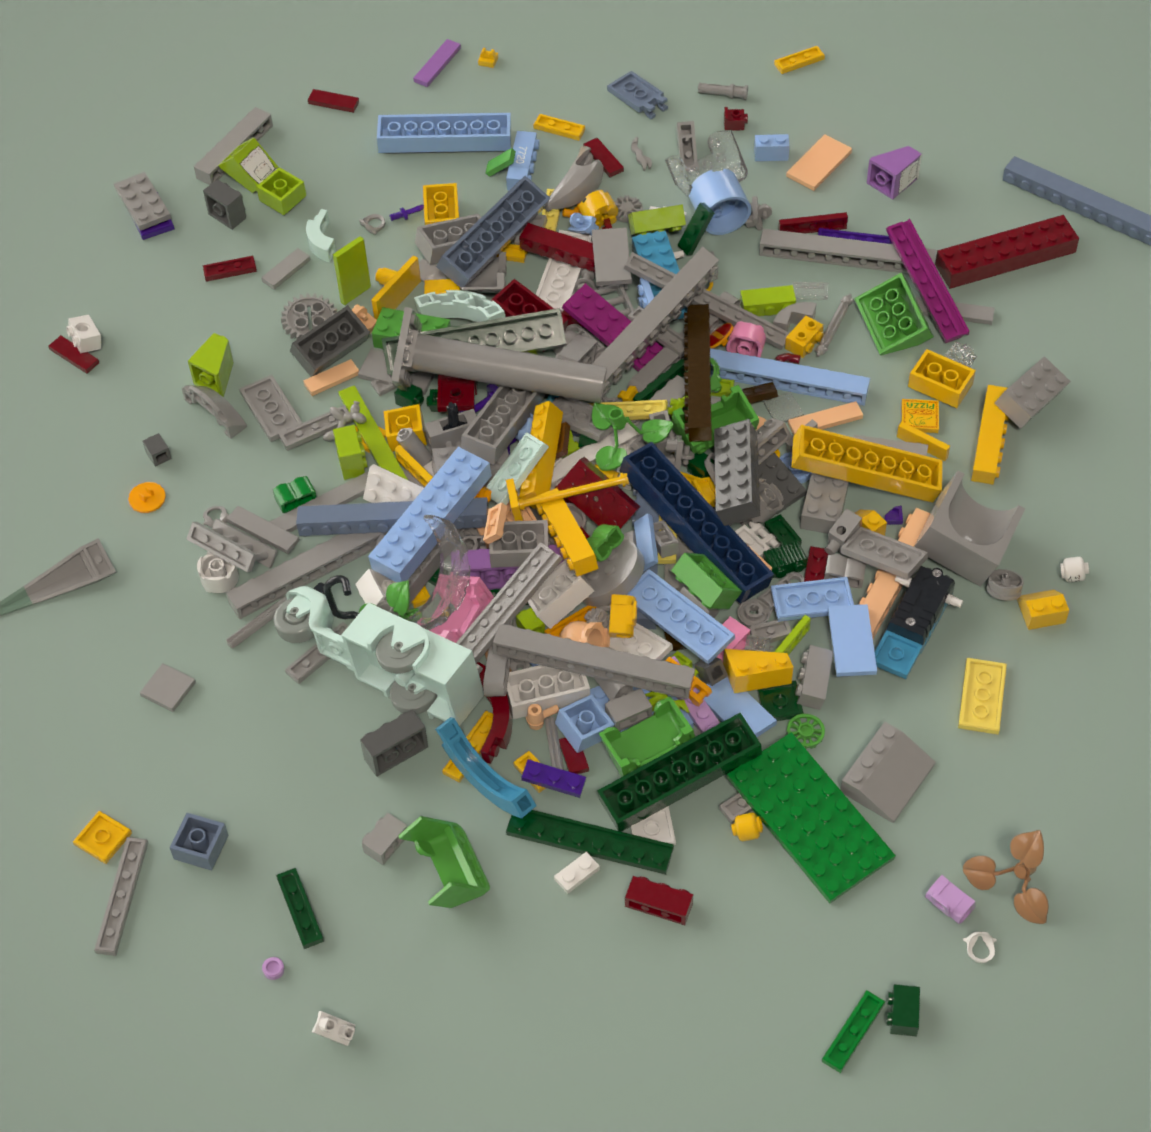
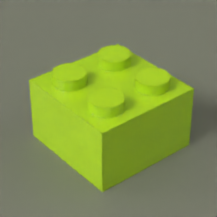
M280 167L256 186L259 201L282 215L289 212L307 196L304 181Z
M355 425L333 429L343 479L356 478L364 474V468L368 466L366 457H364L366 454L362 445L360 431L356 432Z

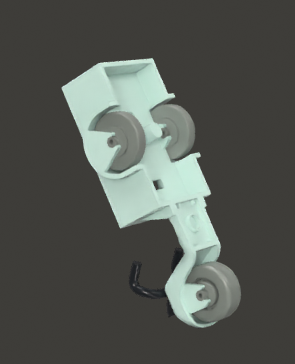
M336 575L328 579L325 584L322 582L318 583L313 589L301 586L287 592V600L276 609L273 618L278 635L290 643H302L315 637L317 648L321 654L346 665L348 669L354 671L358 680L383 691L385 697L388 698L390 696L393 706L399 712H409L413 709L416 714L427 711L430 719L436 717L445 722L450 717H453L460 726L484 696L472 650L369 602L360 613L338 610L331 588L337 583H342L344 595H351L350 582L347 577ZM333 616L339 619H354L341 635L334 633L331 629Z

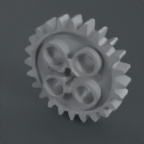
M307 293L306 297L300 294V299L293 297V302L288 301V306H284V311H281L282 328L285 329L286 335L290 334L291 339L296 337L297 340L310 331L307 307H311L313 329L337 313L334 303H329L328 298L323 300V295L316 298V293H314L313 297H310L309 293Z

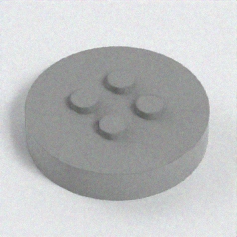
M624 537L622 543L612 549L607 559L601 562L597 561L599 569L584 574L594 592L582 602L592 607L606 606L611 604L612 594L627 595L635 587L642 576L645 563L643 554L632 540Z

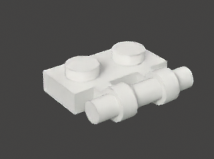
M750 521V529L744 524L735 531L761 558H763L764 551L770 550V545L773 548H778L780 545L775 540L776 537L773 534H769L764 530V526L761 523Z

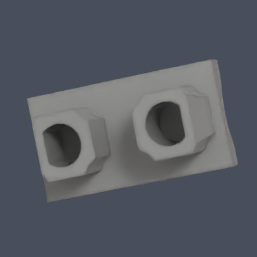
M754 196L752 197V203H750L751 214L745 224L747 228L756 226L759 231L763 230L762 218L767 219L772 215V208L767 204H762L761 206L758 204V197Z
M676 435V439H666L665 450L674 452V456L666 457L680 472L681 458L683 459V464L687 465L688 460L694 459L695 454L690 451V446L685 445L683 450L681 435Z

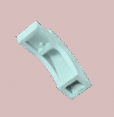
M321 209L314 220L308 219L306 234L312 253L319 259L330 262L336 251L334 238L323 234L329 224L328 211Z

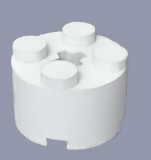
M209 551L203 558L201 556L198 560L197 570L206 592L224 593L229 592L235 587L239 579L237 566Z

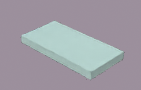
M525 433L486 488L492 491L491 499L498 504L502 502L507 505L510 499L506 480L513 478L518 490L549 446L531 434Z

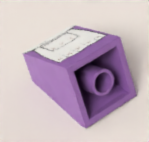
M906 146L871 157L869 159L867 184L893 200L918 179L922 154L912 147Z

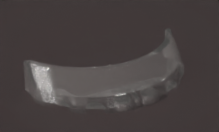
M424 515V520L432 529L438 543L440 571L436 586L428 601L415 614L405 620L431 630L445 623L448 620L447 618L461 605L466 595V587L469 585L470 565L468 564L466 543L463 542L456 530V526L451 521L441 517Z

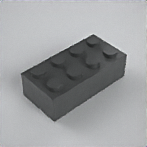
M347 305L294 341L290 352L310 377H312L367 341L370 331Z

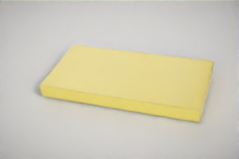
M967 658L958 728L999 735L1007 664Z

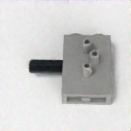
M449 402V405L446 406L447 417L425 423L429 452L432 454L433 448L461 446L462 434L477 416L474 409L458 413L457 404Z

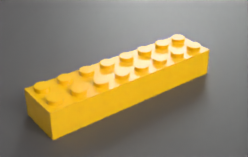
M800 425L793 436L791 468L932 503L942 492V460L805 425Z

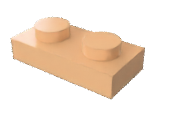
M502 502L488 511L483 541L487 544L499 540L503 536L507 505Z

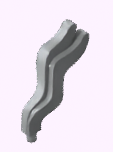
M635 137L632 141L631 150L636 154V160L642 165L643 171L646 170L647 165L648 169H651L652 160L644 156L642 150L637 147L639 138Z

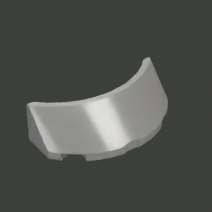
M186 385L181 388L184 400L190 405L198 402L215 416L217 423L220 426L226 427L224 432L230 439L247 427V424L232 405L213 389L194 385Z

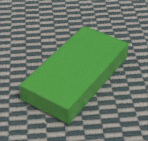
M510 148L488 161L485 174L490 177L513 164L516 151Z

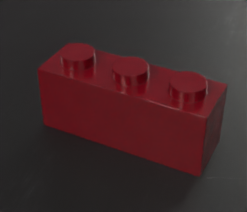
M633 876L625 895V907L685 926L693 906L694 894L685 889L671 888L665 883L652 882L646 877Z

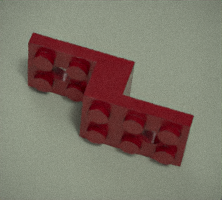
M438 374V412H447L446 406L449 405V402L456 403L458 411L475 410V395H477L478 381Z

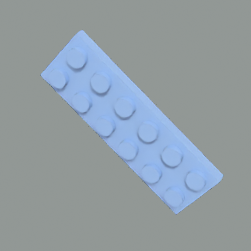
M650 569L641 576L635 587L627 594L636 597L638 611L708 665L735 639L734 633Z

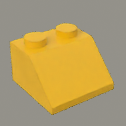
M1054 589L1021 595L1016 599L1028 630L1066 623L1069 614L1068 605L1064 595Z

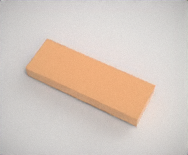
M350 359L305 379L303 382L311 396H314L358 376L359 369Z

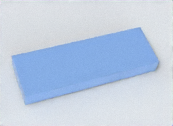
M646 514L634 522L636 545L644 557L645 565L643 571L658 563L653 517L650 514Z

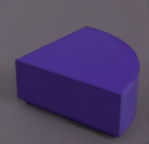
M895 506L886 513L884 520L887 522V525H903L902 506Z

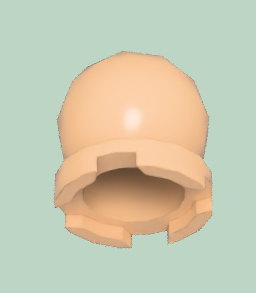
M570 622L560 633V638H569L573 641L590 643L599 647L610 646L609 631L602 626L601 622Z

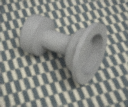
M582 269V278L578 279L575 283L576 291L578 290L577 285L586 283L594 290L595 283L592 280L595 277V272Z

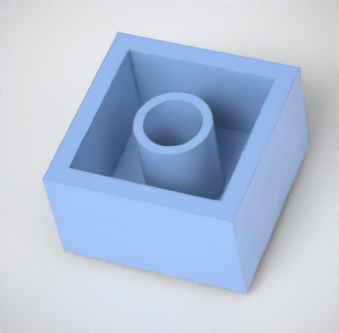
M592 694L559 709L555 721L557 727L577 753L601 742L599 733L608 727H614L613 721Z

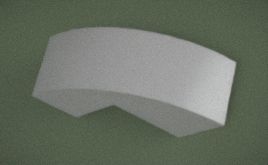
M800 302L789 305L776 315L773 324L788 332L790 324H798L805 315L814 319L817 303Z

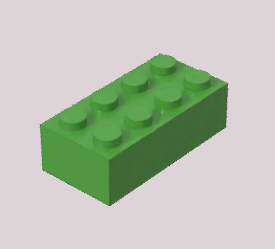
M382 307L372 331L375 348L383 349L382 338L400 335L404 311ZM416 313L420 323H422L421 332L451 327L450 319Z

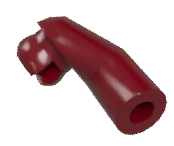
M784 353L777 355L775 359L776 361L799 364L801 355Z

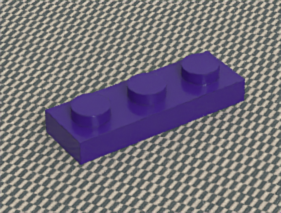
M528 759L521 781L580 798L586 777Z

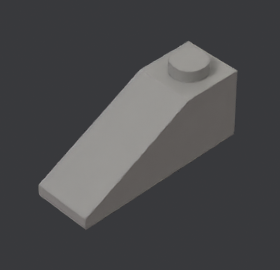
M694 121L677 122L676 134L681 172L698 171Z

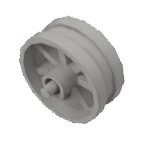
M998 569L994 570L989 576L986 589L991 596L997 599L1012 601L1021 596L1024 580L1022 576L1014 571Z

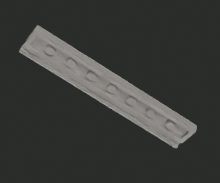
M540 542L456 642L472 650L475 663L479 661L493 644L499 623L509 625L563 560L560 555Z

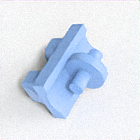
M573 213L570 216L571 226L568 230L570 232L592 235V230L599 229V226L595 224V217Z

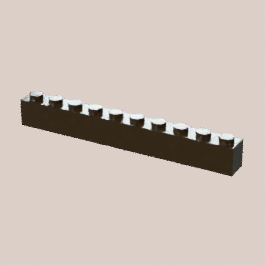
M709 304L690 305L687 308V312H684V322L688 323L684 324V334L688 335L684 336V345L688 347L684 348L685 359H688L684 360L685 371H688L684 372L685 383H688V385H684L685 396H688L685 397V409L688 408V410H685V421H688V423H685V434H689V442L712 441Z

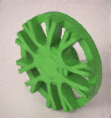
M811 714L796 715L789 721L787 726V735L791 733L790 728L796 729L797 731L792 733L794 736L798 735L796 737L798 740H803L801 744L805 749L815 748L822 742L825 735L824 724L818 717ZM806 718L807 722L801 723L800 719ZM819 725L821 729H814V727Z

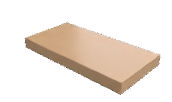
M824 134L787 171L786 177L815 191L852 153V148Z

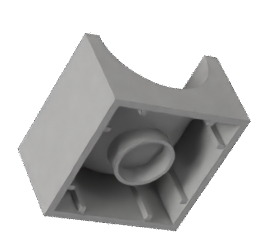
M957 471L940 493L914 547L928 552L929 558L981 587L999 566L1025 508L1018 505L1011 510L1001 511L982 506L966 493L962 484L964 473Z

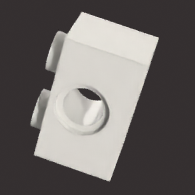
M89 315L68 318L67 334L69 337H72L73 345L78 348L80 353L101 349V334Z

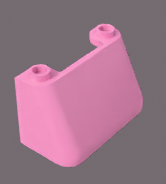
M443 575L437 586V591L442 601L427 627L423 624L418 625L456 643L494 596L480 577Z

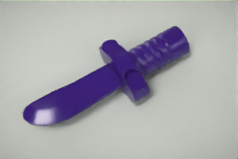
M421 204L408 210L402 207L399 212L389 215L390 220L394 221L400 218L407 220L408 214L424 209V205Z

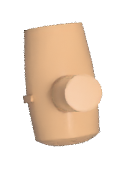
M531 704L528 707L526 716L529 727L532 730H540L544 725V719L558 713L559 707L556 704L542 711L539 704Z

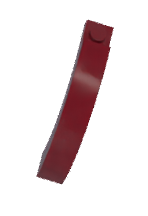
M477 662L476 664L483 668L479 674L483 687L486 666ZM507 694L506 696L486 697L493 708V722L480 752L483 760L489 764L492 763L494 757L498 756L500 748L507 749L510 742L513 721Z

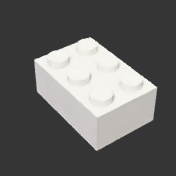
M567 559L554 569L528 601L537 617L550 629L594 592V589L584 575L576 577L573 570L569 571L566 564Z

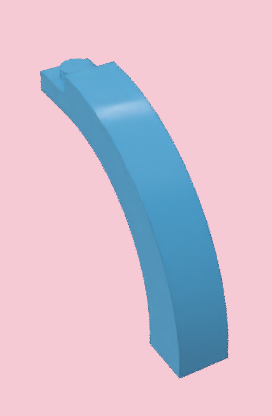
M450 717L435 729L443 741L442 747L465 778L489 801L503 811L519 818H523L537 806L527 789L515 786L505 780L480 757L464 735L455 718Z

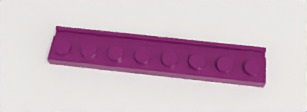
M907 219L905 222L902 221L888 226L886 231L945 344L962 338L964 335H969L970 331L912 221Z

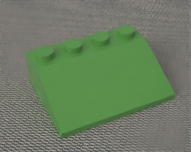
M902 273L854 298L880 355L915 347L934 337L915 295Z

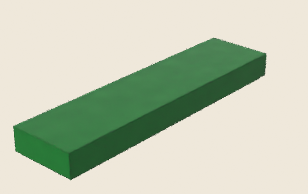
M866 990L823 1056L822 1062L841 1073L886 1001Z

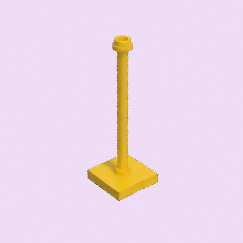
M622 472L620 477L524 500L523 498L519 499L513 478L506 480L514 519L515 521H524L522 510L525 507L620 484L626 487L629 481L627 473L623 474Z

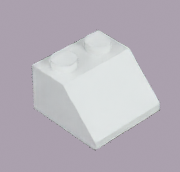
M368 569L355 585L365 604L369 602L377 605L386 594L387 587L395 583V581L372 569Z

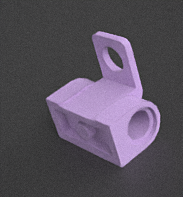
M943 875L930 887L925 896L935 907L958 924H961L975 909V901Z

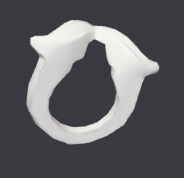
M974 932L967 938H963V941L967 943L968 956L972 960L981 964L992 960L995 955L994 942L997 939L987 932ZM979 936L983 938L990 952L989 956L985 959L975 957L972 952V948Z

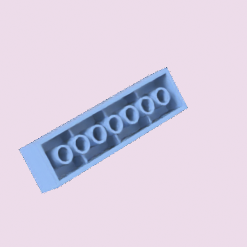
M511 113L378 115V153L507 151L511 148Z
M458 447L370 553L368 558L371 569L395 582L408 580L492 476L490 463Z

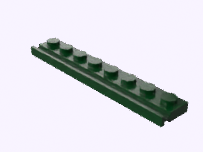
M531 810L523 818L511 815L506 829V835L580 854L587 852L592 857L665 875L667 874L674 850L673 844Z

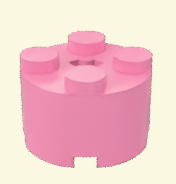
M737 322L729 336L726 346L727 352L761 357L766 342L764 328L752 323Z

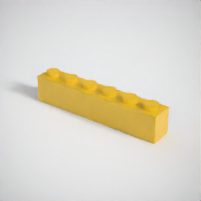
M987 386L971 481L993 485L995 478H999L1001 467H998L997 463L1002 461L1003 452L999 451L1004 448L1005 438H1002V434L1006 435L1008 425L1004 421H1008L1009 417L995 402L1008 389L1007 387Z
M551 401L535 406L530 434L548 445L549 448L521 484L519 497L523 498V500L536 497L539 494L550 491L563 417V412Z
M555 488L537 496L558 492L559 490ZM561 498L536 504V510L541 515L542 520H548V532L553 537L556 547H560L562 558L567 559L566 564L569 571L573 570L576 577L599 569L595 553L564 499Z

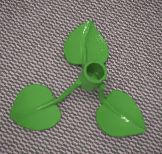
M594 403L592 409L594 426L599 430H606L612 425L615 439V447L605 446L597 452L596 463L602 471L614 470L621 466L623 457L627 456V452L624 448H618L617 430L623 429L626 423L639 434H643L645 442H653L655 444L663 441L673 428V422L652 419L644 422L641 426L642 430H640L630 421L629 417L624 416L621 408L615 405Z
M409 581L390 584L386 590L389 606L393 607V611L397 612L401 618L416 624L420 623L423 618L421 611L418 608L409 609ZM366 603V604H364V605H362V606L360 607L359 613L363 610V608H364L368 603Z

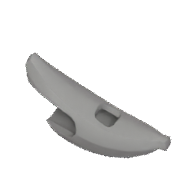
M580 147L579 154L574 163L550 195L551 199L545 207L546 211L549 212L552 209L559 210L574 206L581 201L583 202L588 194L597 190L601 184L604 169L600 160L593 162L590 147Z

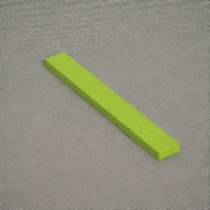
M355 385L338 391L341 401L349 412L354 401L360 402L359 413H362L367 421L360 424L353 419L357 430L360 431L361 437L377 466L408 480Z

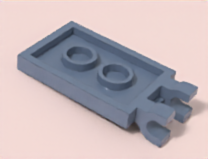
M633 71L607 85L608 92L637 112L644 111L649 119L656 117V114L652 112L655 110L656 104L662 112L668 109V106L664 104L668 101L664 97V92Z

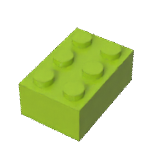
M683 204L628 214L630 234L635 236L639 234L646 235L648 232H662L666 229H669V232L682 230V226L686 225Z

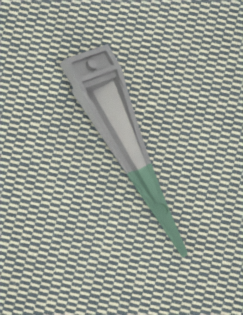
M99 538L79 547L44 573L0 601V616L95 584L115 574L116 571Z

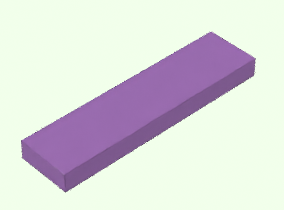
M447 39L414 76V82L428 87L461 49V44Z

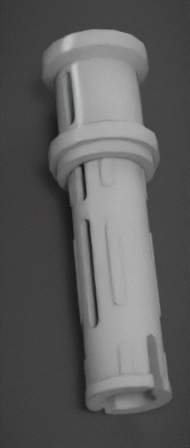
M699 82L698 93L725 95L732 99L733 97H739L747 100L748 85L735 86V84H730L728 86Z

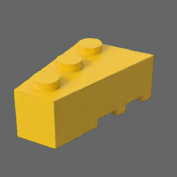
M724 649L723 665L734 693L792 683L794 667L788 653Z

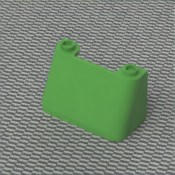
M739 385L730 388L731 394L729 396L723 395L721 396V401L711 405L712 441L689 442V434H685V423H688V421H685V413L681 408L673 411L672 429L676 435L682 436L683 443L690 446V450L693 453L702 454L707 449L714 447V429L750 419L755 430L757 429L759 418Z
M671 696L658 701L654 708L655 715L622 732L616 727H608L599 733L600 739L621 777L695 737L693 728Z

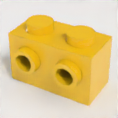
M805 315L787 335L785 349L804 358L807 353L812 352L814 345L821 341L824 335V325Z

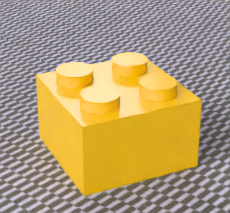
M420 404L384 411L386 438L392 452L400 445L397 441L398 432L403 428H411L422 443L427 445L424 418Z

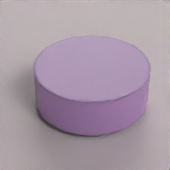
M270 957L264 961L262 971L267 979L276 980L284 974L285 968L281 959Z

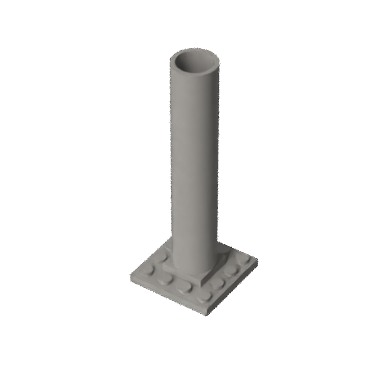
M405 307L391 378V381L399 390L407 391V388L411 387L412 376H410V372L417 370L601 403L607 367L420 334L422 330L420 319L412 308Z

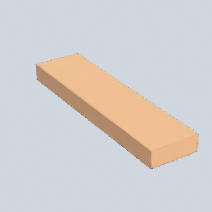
M857 401L789 419L788 425L794 435L800 425H806L812 419L818 423V429L823 430L863 419V413Z

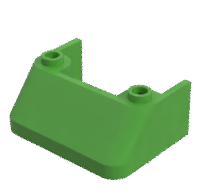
M420 816L398 835L402 840L413 841L416 851L420 855L431 857L444 888L428 901L429 905L454 908L481 897L490 890L488 880L468 837L459 824Z

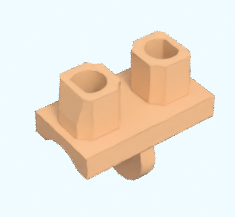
M355 305L352 311L371 334L377 320L367 312L364 306Z

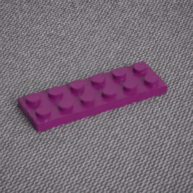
M586 283L562 306L563 310L607 346L632 322ZM657 342L652 346L649 345L646 348L645 354L641 358L637 357L635 359L633 368L639 372L663 347Z

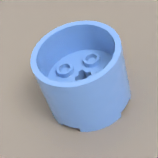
M724 169L723 171L715 172L710 170L700 175L692 183L693 188L689 198L695 211L699 203H705L714 212L706 228L708 233L713 235L728 234L740 228L748 220L751 214V205L736 175L731 170Z

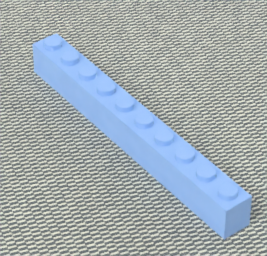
M710 348V357L718 362L720 366L719 376L722 379L735 380V382L755 386L773 382L777 390L846 403L857 401L858 405L865 406L870 378ZM711 365V377H712L713 372H714V368H713V366Z

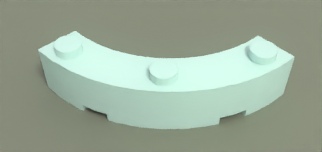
M446 290V293L442 294L431 292L414 297L418 314L440 318H463L475 322L505 318L504 310L495 301H489L485 296L474 292Z

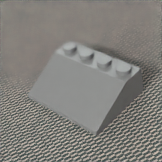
M884 722L842 779L841 791L847 797L894 823L936 762L905 733Z

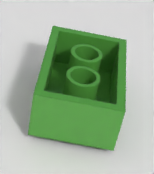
M684 552L671 570L676 575L675 578L685 584L691 594L698 596L702 600V605L708 609H730L742 593V590L704 554Z

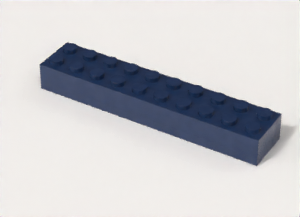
M653 442L623 457L619 470L620 473H627L630 484L693 553L704 554L742 590V593L736 599L740 604L769 587L774 573L729 525H723L715 509Z

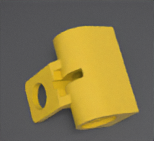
M612 594L609 623L610 637L632 638L634 636L638 609L636 597Z

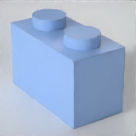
M755 135V161H788L789 135Z

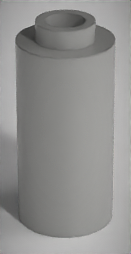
M403 428L398 432L397 441L421 466H425L431 461L432 454L411 428Z

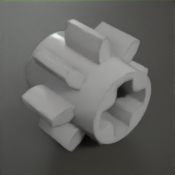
M592 608L584 617L587 620L586 623L601 622L604 628L609 624L607 620L608 614L601 608Z

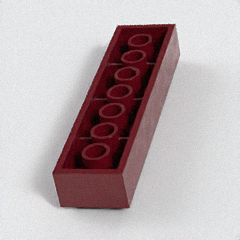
M1063 214L937 250L935 266L948 288L952 289L1076 253L1079 237Z

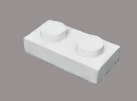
M585 852L554 876V880L569 894L598 872L600 866Z

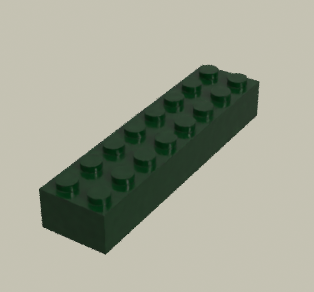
M740 712L597 790L598 797L616 829L622 832L728 774L740 765L762 755V745Z

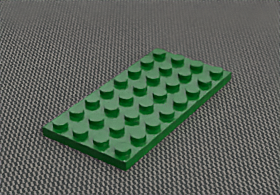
M792 732L763 750L762 755L740 765L727 774L726 778L756 815L760 816L761 821L829 904L896 857L893 851Z

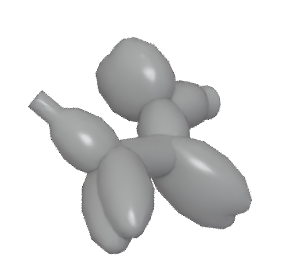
M354 401L350 412L345 414L336 407H330L333 417L339 420L337 428L345 427L346 422H350L353 419L360 424L367 421L366 417L359 413L360 402ZM333 431L325 433L323 439L325 441H334Z

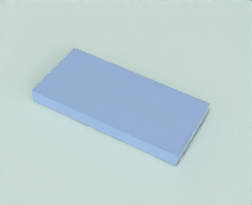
M847 577L772 585L770 589L778 622L802 619L804 615L810 618L828 616V606L854 605Z
M868 604L828 606L836 676L877 675Z
M728 677L713 686L706 684L711 688L712 693L705 697L704 700L721 722L741 712L756 737L777 725V720L747 691L734 693Z

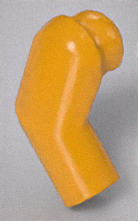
M580 203L573 210L564 208L562 216L570 218L573 213L581 214L579 211Z

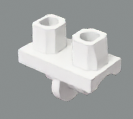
M319 1011L312 1033L348 1046L354 1035L356 1025Z

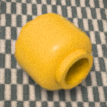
M753 812L737 815L735 823L731 824L733 835L738 836L742 842L758 839L760 833H763L761 818Z

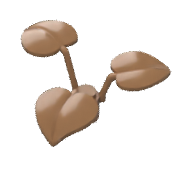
M1040 830L1021 833L1012 839L1010 844L1011 853L1020 862L1011 868L995 871V861L987 856H975L965 862L963 865L964 874L969 882L980 890L992 888L996 883L995 876L1014 871L1018 878L1025 880L1022 886L1023 893H1018L1014 897L1016 911L1029 922L1036 924L1047 922L1049 904L1046 895L1037 888L1026 890L1028 882L1031 880L1030 876L1035 873L1044 856V841Z

